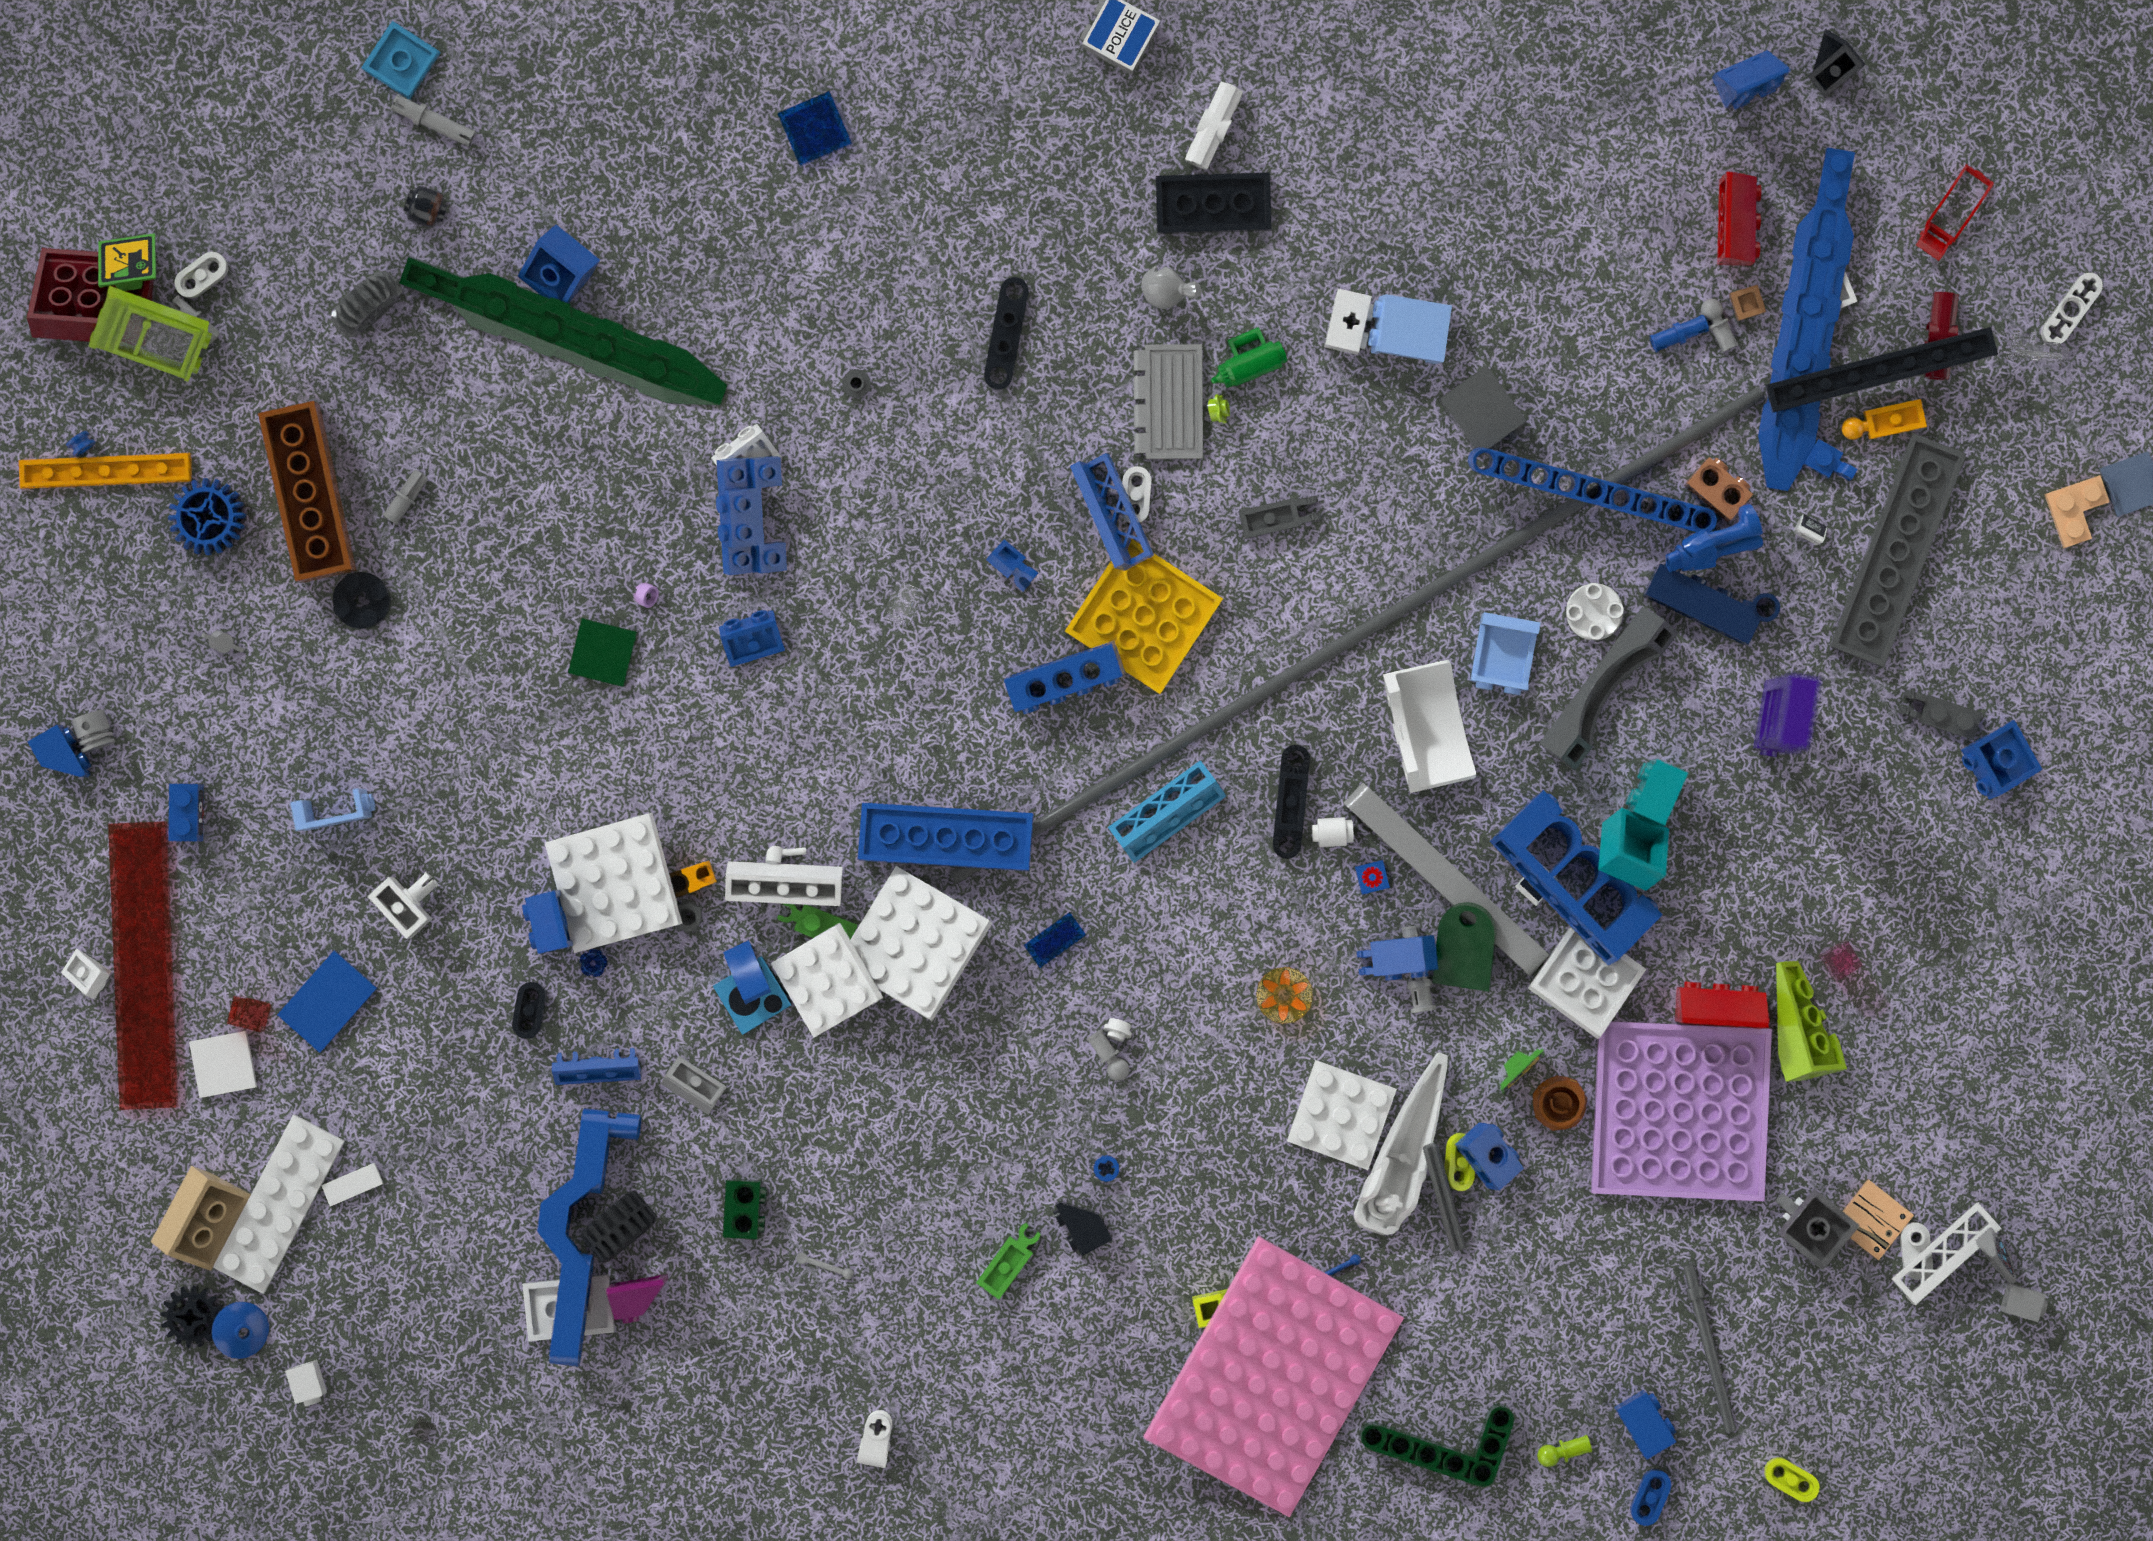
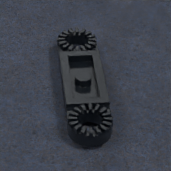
M1018 277L1006 279L1000 288L984 371L986 384L994 390L1007 388L1013 378L1029 295L1026 282ZM1018 284L1022 287L1023 294L1019 299L1013 300L1007 296L1006 289L1009 285ZM994 368H1002L1006 371L1007 377L1003 383L996 384L990 379V373Z
M1301 745L1287 747L1281 756L1272 847L1274 852L1284 859L1295 857L1300 852L1302 844L1310 755L1307 749ZM1299 751L1303 754L1304 762L1301 766L1292 767L1289 765L1287 757L1290 752ZM1284 836H1290L1295 841V848L1290 853L1282 852L1279 848V840Z

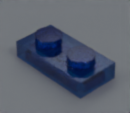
M1069 912L1023 946L1039 968H1041L1086 936V934Z

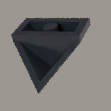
M1825 28L1813 72L1808 75V78L1826 98L1858 73L1866 64L1847 41Z

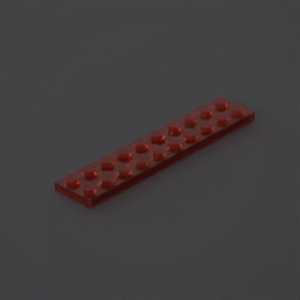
M167 821L108 824L119 1110L177 1108L178 1083Z

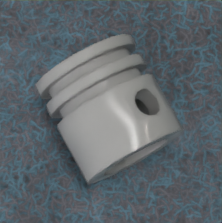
M105 710L90 712L71 720L77 739H81L79 745L83 746L81 749L82 753L95 751L115 743V739H111L113 733L108 731L111 728Z

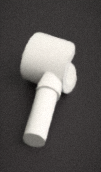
M772 846L766 853L765 862L781 864L782 856L805 855L806 848L783 849L779 846Z

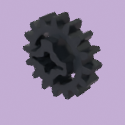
M193 1285L189 1292L187 1286H183L180 1288L181 1295L174 1291L170 1294L173 1301H164L163 1304L168 1310L161 1312L160 1316L166 1317L167 1321L161 1324V1327H169L170 1331L166 1336L169 1338L175 1335L177 1337L176 1345L186 1341V1348H191L195 1341L197 1346L201 1347L204 1345V1338L209 1342L213 1340L211 1333L212 1325L218 1311L224 1307L223 1305H215L214 1302L218 1296L209 1297V1288L199 1292L198 1285ZM188 1298L183 1309H176L181 1300ZM201 1300L208 1306L209 1311H206L201 1306ZM193 1310V1315L202 1318L191 1323V1318L183 1316V1314ZM175 1322H178L183 1327V1332L177 1327ZM201 1324H209L202 1334L197 1335L198 1327Z

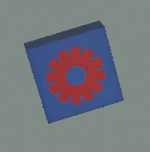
M1383 860L1355 867L1362 895L1390 888Z

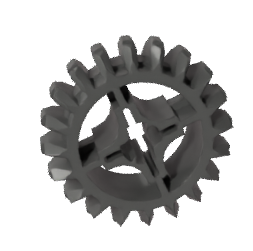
M387 271L376 272L366 280H363L358 286H355L335 307V310L332 311L330 320L335 324V328L347 338L357 336L359 333H363L366 329L370 328L397 303V300L401 297L402 288L399 282Z

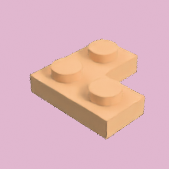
M2100 475L2045 494L2063 548L2092 539L2083 511L2110 502Z

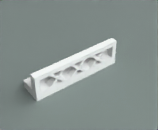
M1976 1202L1898 1272L1892 1280L1904 1292L1906 1298L1913 1305H1916L1979 1249L1975 1241L1990 1227L1996 1233L2001 1227ZM1977 1211L1987 1223L1978 1231H1968V1218ZM1964 1223V1230H1956ZM1950 1234H1964L1961 1247L1957 1250H1946L1947 1237ZM1968 1234H1974L1970 1239H1968ZM1943 1242L1942 1250L1935 1249ZM1930 1252L1942 1253V1264L1935 1270L1925 1269V1257ZM1946 1253H1953L1946 1259ZM1921 1261V1269H1914ZM1909 1271L1921 1272V1281L1912 1291L1900 1280ZM1925 1272L1931 1273V1274L1925 1279Z

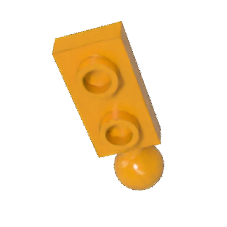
M1918 399L1864 411L1865 420L1862 421L1857 417L1847 418L1842 424V433L1847 439L1856 440L1867 431L1869 440L1926 428L1927 424L1922 401Z

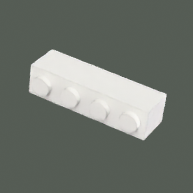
M728 861L725 901L840 906L843 867Z

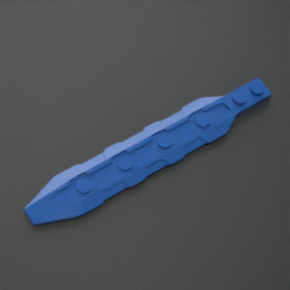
M1826 148L1816 204L1797 226L1792 250L1794 258L1788 290L1784 293L1781 309L1783 317L1780 333L1771 362L1773 370L1770 383L1825 370L1830 367V348L1835 322L1839 319L1842 303L1840 300L1846 265L1849 264L1854 234L1845 211L1855 152ZM1767 397V402L1763 405L1758 432L1767 488L1783 491L1790 489L1815 446L1821 415L1819 413L1821 401L1772 413Z

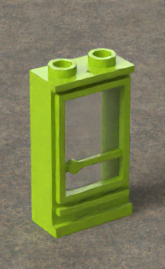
M109 286L104 307L100 310L97 325L90 336L89 347L102 349L181 377L184 381L189 382L191 374H197L202 358L198 356L202 348H208L212 333L208 332L209 321Z

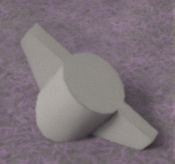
M216 630L211 635L202 633L201 637L209 640L210 648L220 653H226L231 649L244 652V648L234 645L233 638L225 632Z

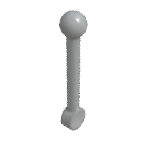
M799 1253L796 1257L797 1262L800 1264L809 1263L841 1274L848 1280L854 1276V1272L850 1268L844 1270L809 1258L805 1253Z

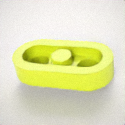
M1464 1133L1452 1135L1446 1144L1444 1168L1450 1189L1457 1191L1469 1189L1475 1178V1171L1461 1152L1457 1151L1455 1145L1465 1135ZM1456 1171H1459L1460 1178L1455 1181L1454 1174Z
M1781 1457L1773 1458L1765 1465L1764 1475L1771 1485L1801 1502H1809L1817 1497L1820 1488L1819 1482L1809 1472ZM1776 1467L1784 1469L1782 1476L1776 1477L1774 1475ZM1800 1482H1808L1809 1487L1806 1491L1799 1490Z

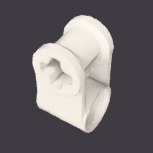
M876 1410L868 1416L860 1443L857 1463L886 1468L892 1429V1419L887 1412ZM881 1419L882 1425L886 1427H882L881 1431H876L875 1425L871 1423Z

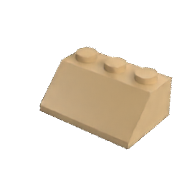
M191 1166L151 1243L167 1256L211 1271L251 1194L210 1172Z

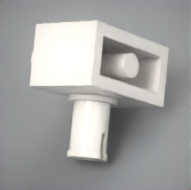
M425 872L419 880L407 889L395 877H388L367 897L406 939H410L432 920L430 915L420 906V901L437 887L438 883L435 880H431L424 887L433 878L429 873Z

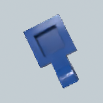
M1820 439L1817 440L1804 463L1805 466L1826 478H1829L1832 472L1848 481L1852 480L1858 470L1847 463L1841 462L1840 458L1843 452Z
M1005 539L986 559L1005 577L1008 578L1012 574L1016 586L1022 592L1026 590L1031 584L1030 582L1038 575L1036 570L1023 563L1026 557Z

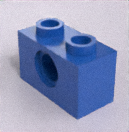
M1479 1122L1455 1145L1484 1185L1489 1189L1500 1191L1524 1168L1518 1161L1520 1159L1518 1153L1512 1147L1507 1146L1502 1139L1504 1137L1502 1131L1494 1124ZM1493 1148L1494 1157L1490 1161L1489 1152Z

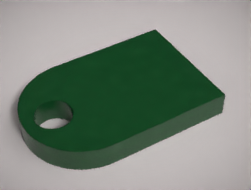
M1462 902L1453 905L1444 913L1438 925L1436 942L1438 969L1433 971L1432 983L1489 992L1491 989L1497 930L1492 915L1484 907L1471 902ZM1464 911L1472 912L1476 917V922L1474 924L1464 923L1461 919V913Z

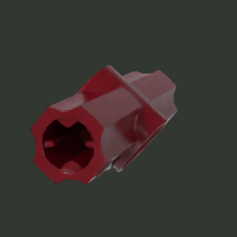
M1933 292L1930 322L1926 326V330H1929L1928 341H1925L1924 344L1958 335L1956 317L1959 294ZM1951 367L1924 374L1923 378L1949 380Z

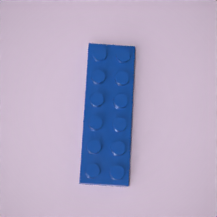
M862 803L858 860L1030 871L1034 814Z

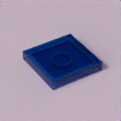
M830 91L777 113L800 167L852 145Z

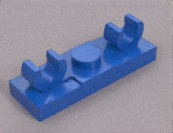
M630 1048V1055L627 1058H621L619 1049H615L614 1059L595 1056L579 1061L577 1052H573V1059L570 1062H564L562 1053H558L556 1057L557 1063H552V1075L555 1085L641 1080V1068L634 1048Z

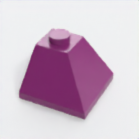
M668 1274L610 1284L606 1288V1294L614 1320L622 1319L623 1324L639 1321V1316L645 1314L669 1280Z

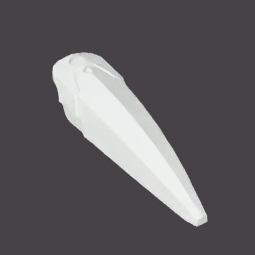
M1440 1052L1436 1053L1395 1119L1371 1174L1365 1180L1354 1211L1355 1222L1359 1227L1380 1235L1394 1234L1399 1230L1404 1219L1410 1216L1411 1212L1416 1208L1421 1186L1425 1182L1428 1169L1423 1147L1434 1141L1447 1071V1055Z

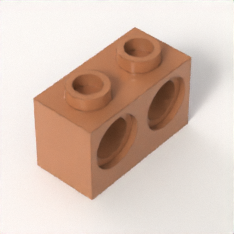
M1709 457L1684 486L1726 522H1729L1738 513L1739 508L1745 505L1753 494L1749 491L1750 485L1739 476L1735 479L1727 472L1729 468L1718 458L1713 460ZM1705 471H1711L1715 474L1716 483L1714 486H1708L1703 482L1702 475ZM1728 489L1734 490L1738 495V501L1734 505L1728 504L1724 499V493Z

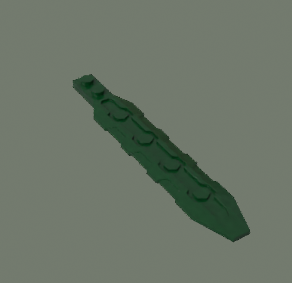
M409 256L406 261L399 284L452 304L471 327L494 336L501 335L531 347L532 351L548 357L554 356L585 368V371L621 382L638 389L639 393L667 404L721 405L728 384L686 349L661 339H651L626 329L624 325L610 319L595 317L575 309L569 303L554 297L547 298L517 286L516 282L493 273L463 277L412 256Z

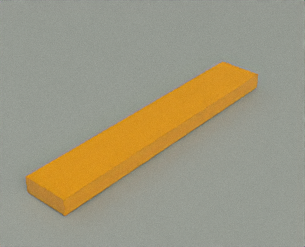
M191 453L19 460L20 489L192 482Z

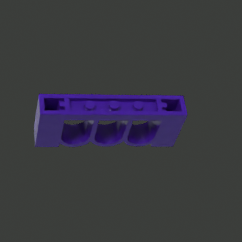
M1788 674L1765 680L1753 747L1760 749L1759 755L1777 757V752L1799 754L1801 749L1809 748L1820 684L1819 678Z

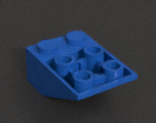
M1766 50L1715 73L1712 79L1725 108L1733 106L1737 110L1748 105L1750 100L1755 98V95L1759 94L1760 98H1764L1775 93L1776 89L1781 87L1780 84L1785 82L1784 78L1789 74L1790 69L1770 51Z

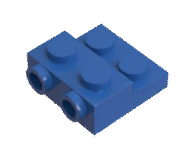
M2015 720L2004 724L1990 734L1979 738L1961 749L1964 755L1962 757L1963 765L1969 771L1974 772L1978 779L1976 782L1978 791L1983 796H1987L1989 800L2004 794L2043 770Z

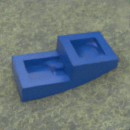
M749 940L723 952L745 1004L771 992L766 976L760 967Z

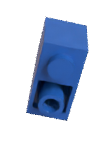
M55 725L27 741L41 767L86 778L91 775L89 770H86L91 767L87 756L82 752L76 756L74 754V751L77 750L74 746L77 739L69 727L64 728L63 725Z

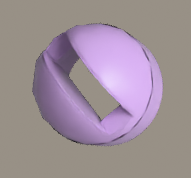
M648 583L636 586L637 591L633 594L635 601L646 608L652 607L658 599V588ZM649 592V594L651 593V598L647 600L648 597L646 595Z

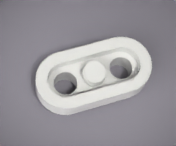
M216 252L205 253L177 274L175 278L177 292L189 299L199 297L227 275V260ZM213 262L219 265L216 272H210L209 266ZM190 279H194L196 282L193 289H187L186 282Z
M1135 466L1125 472L1122 484L1131 504L1138 505L1140 508L1137 518L1141 523L1147 518L1149 513L1151 476L1146 469ZM1135 476L1141 477L1143 481L1139 487H1135L1131 483L1132 478ZM1121 513L1122 518L1126 522L1131 523L1128 515Z
M1908 1223L1900 1233L1903 1268L1931 1244L1928 1229L1920 1223ZM1914 1232L1920 1234L1918 1242H1912L1911 1235ZM1932 1252L1925 1257V1269L1933 1270ZM1909 1271L1907 1273L1910 1278L1921 1280V1272ZM1925 1272V1279H1926L1931 1273Z

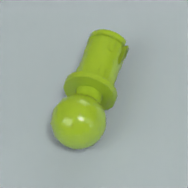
M1584 1435L1583 1437L1566 1442L1559 1440V1447L1550 1444L1543 1445L1537 1452V1459L1542 1466L1553 1467L1560 1458H1564L1565 1463H1567L1570 1458L1591 1453L1592 1448L1588 1436Z

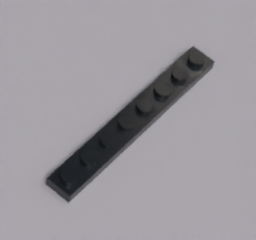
M1988 327L1766 384L1765 387L1771 411L1775 413L1997 356L1998 351L1992 328Z

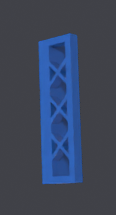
M1105 453L1088 463L1078 461L1071 465L1070 468L1114 568L1126 571L1154 556L1110 455ZM1105 463L1108 470L1105 482L1098 481L1092 470ZM1109 488L1117 490L1119 494L1116 508L1109 506L1105 500ZM1120 513L1128 515L1131 521L1127 533L1119 531L1116 525ZM1131 539L1139 541L1144 551L1134 558H1131L1128 552Z

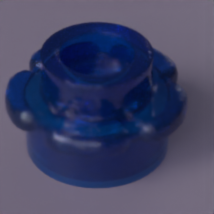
M590 949L589 952L583 953L579 960L581 964L580 969L586 976L599 977L604 973V968L608 965L606 956L602 955L601 951L597 949ZM592 960L596 962L595 966L591 965Z

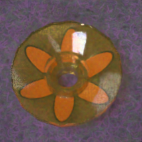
M1290 967L1274 968L1266 973L1258 983L1256 991L1257 1005L1263 1015L1273 1022L1281 1024L1294 1023L1303 1018L1311 1008L1313 1000L1312 986L1307 977L1297 969ZM1284 989L1290 993L1289 998L1285 1001L1279 998V992Z

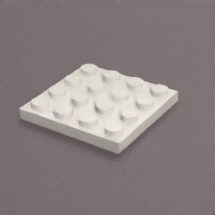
M653 813L545 842L557 890L561 891L562 896H559L561 906L565 911L568 932L574 945V953L682 924Z
M896 866L850 941L880 991L933 1021L992 925V922Z

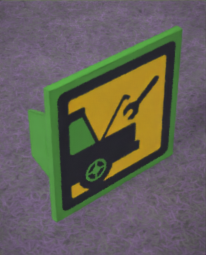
M155 233L98 241L99 287L115 285L122 291L141 289L142 281L156 279Z
M1537 1048L1530 1056L1518 1051L1504 1064L1508 1077L1500 1084V1090L1503 1094L1545 1055L1542 1048L1540 1050Z

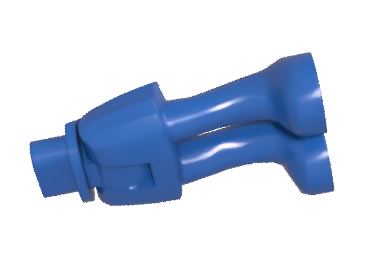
M1749 503L1741 506L1738 511L1739 522L1728 528L1713 532H1707L1703 529L1685 538L1682 541V546H1675V551L1665 555L1668 571L1671 573L1678 569L1684 572L1716 567V560L1719 557L1761 548L1763 540L1760 535L1763 534V530L1753 506Z

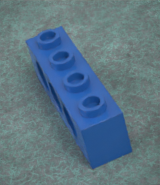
M1111 641L1007 676L1004 679V683L1014 711L1022 710L1023 714H1028L1039 710V704L1049 701L1050 705H1055L1066 701L1065 695L1076 692L1077 696H1082L1093 692L1092 686L1101 683L1104 684V687L1115 685L1121 682L1119 677H1122L1126 672L1116 643ZM1095 663L1100 669L1099 676L1090 677L1085 671L1086 664ZM1059 673H1069L1073 678L1072 685H1062L1058 679ZM1034 681H1040L1045 685L1046 692L1044 695H1037L1032 691V683Z

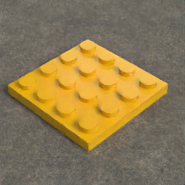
M1131 539L1128 552L1131 558H1134L1144 551L1140 543ZM1153 553L1154 556L1126 571L1114 568L1112 561H1110L1064 632L1088 648L1115 641L1125 672L1158 694H1161L1223 598L1155 553Z

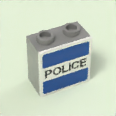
M1100 0L1094 11L1097 17L1093 25L1087 24L1080 37L1083 40L1082 48L1133 75L1160 26V20L1123 0Z

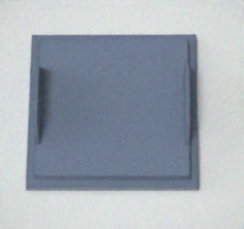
M2149 451L2100 468L2117 517L2153 504V462Z

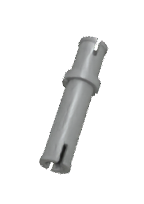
M397 94L393 101L395 104L391 106V111H395L413 120V124L417 126L422 124L466 145L468 148L473 141L472 137L476 135L475 130H471L429 110L426 104L422 103L419 105L402 97L400 94Z

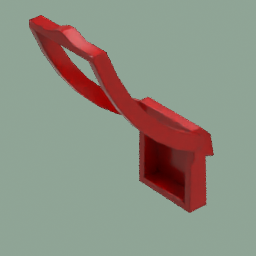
M1966 164L1926 221L1916 246L1940 261L1948 246L1955 242L1975 214L1994 183L1980 171ZM1967 171L1986 184L1988 188L1953 237L1932 223L1931 220L1963 173ZM1930 230L1932 233H1934L1947 243H1943L1927 231Z

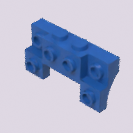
M781 457L716 460L719 494L716 498V508L720 513L718 537L722 543L723 573L738 575L755 572L762 574L787 571L786 542L764 543L761 488L782 486Z

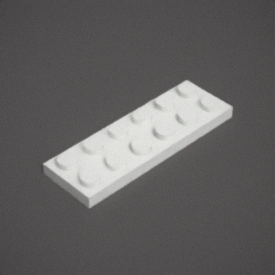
M294 1114L213 1268L265 1294L345 1141Z

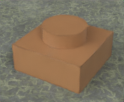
M1758 284L1729 294L1737 322L1766 312Z

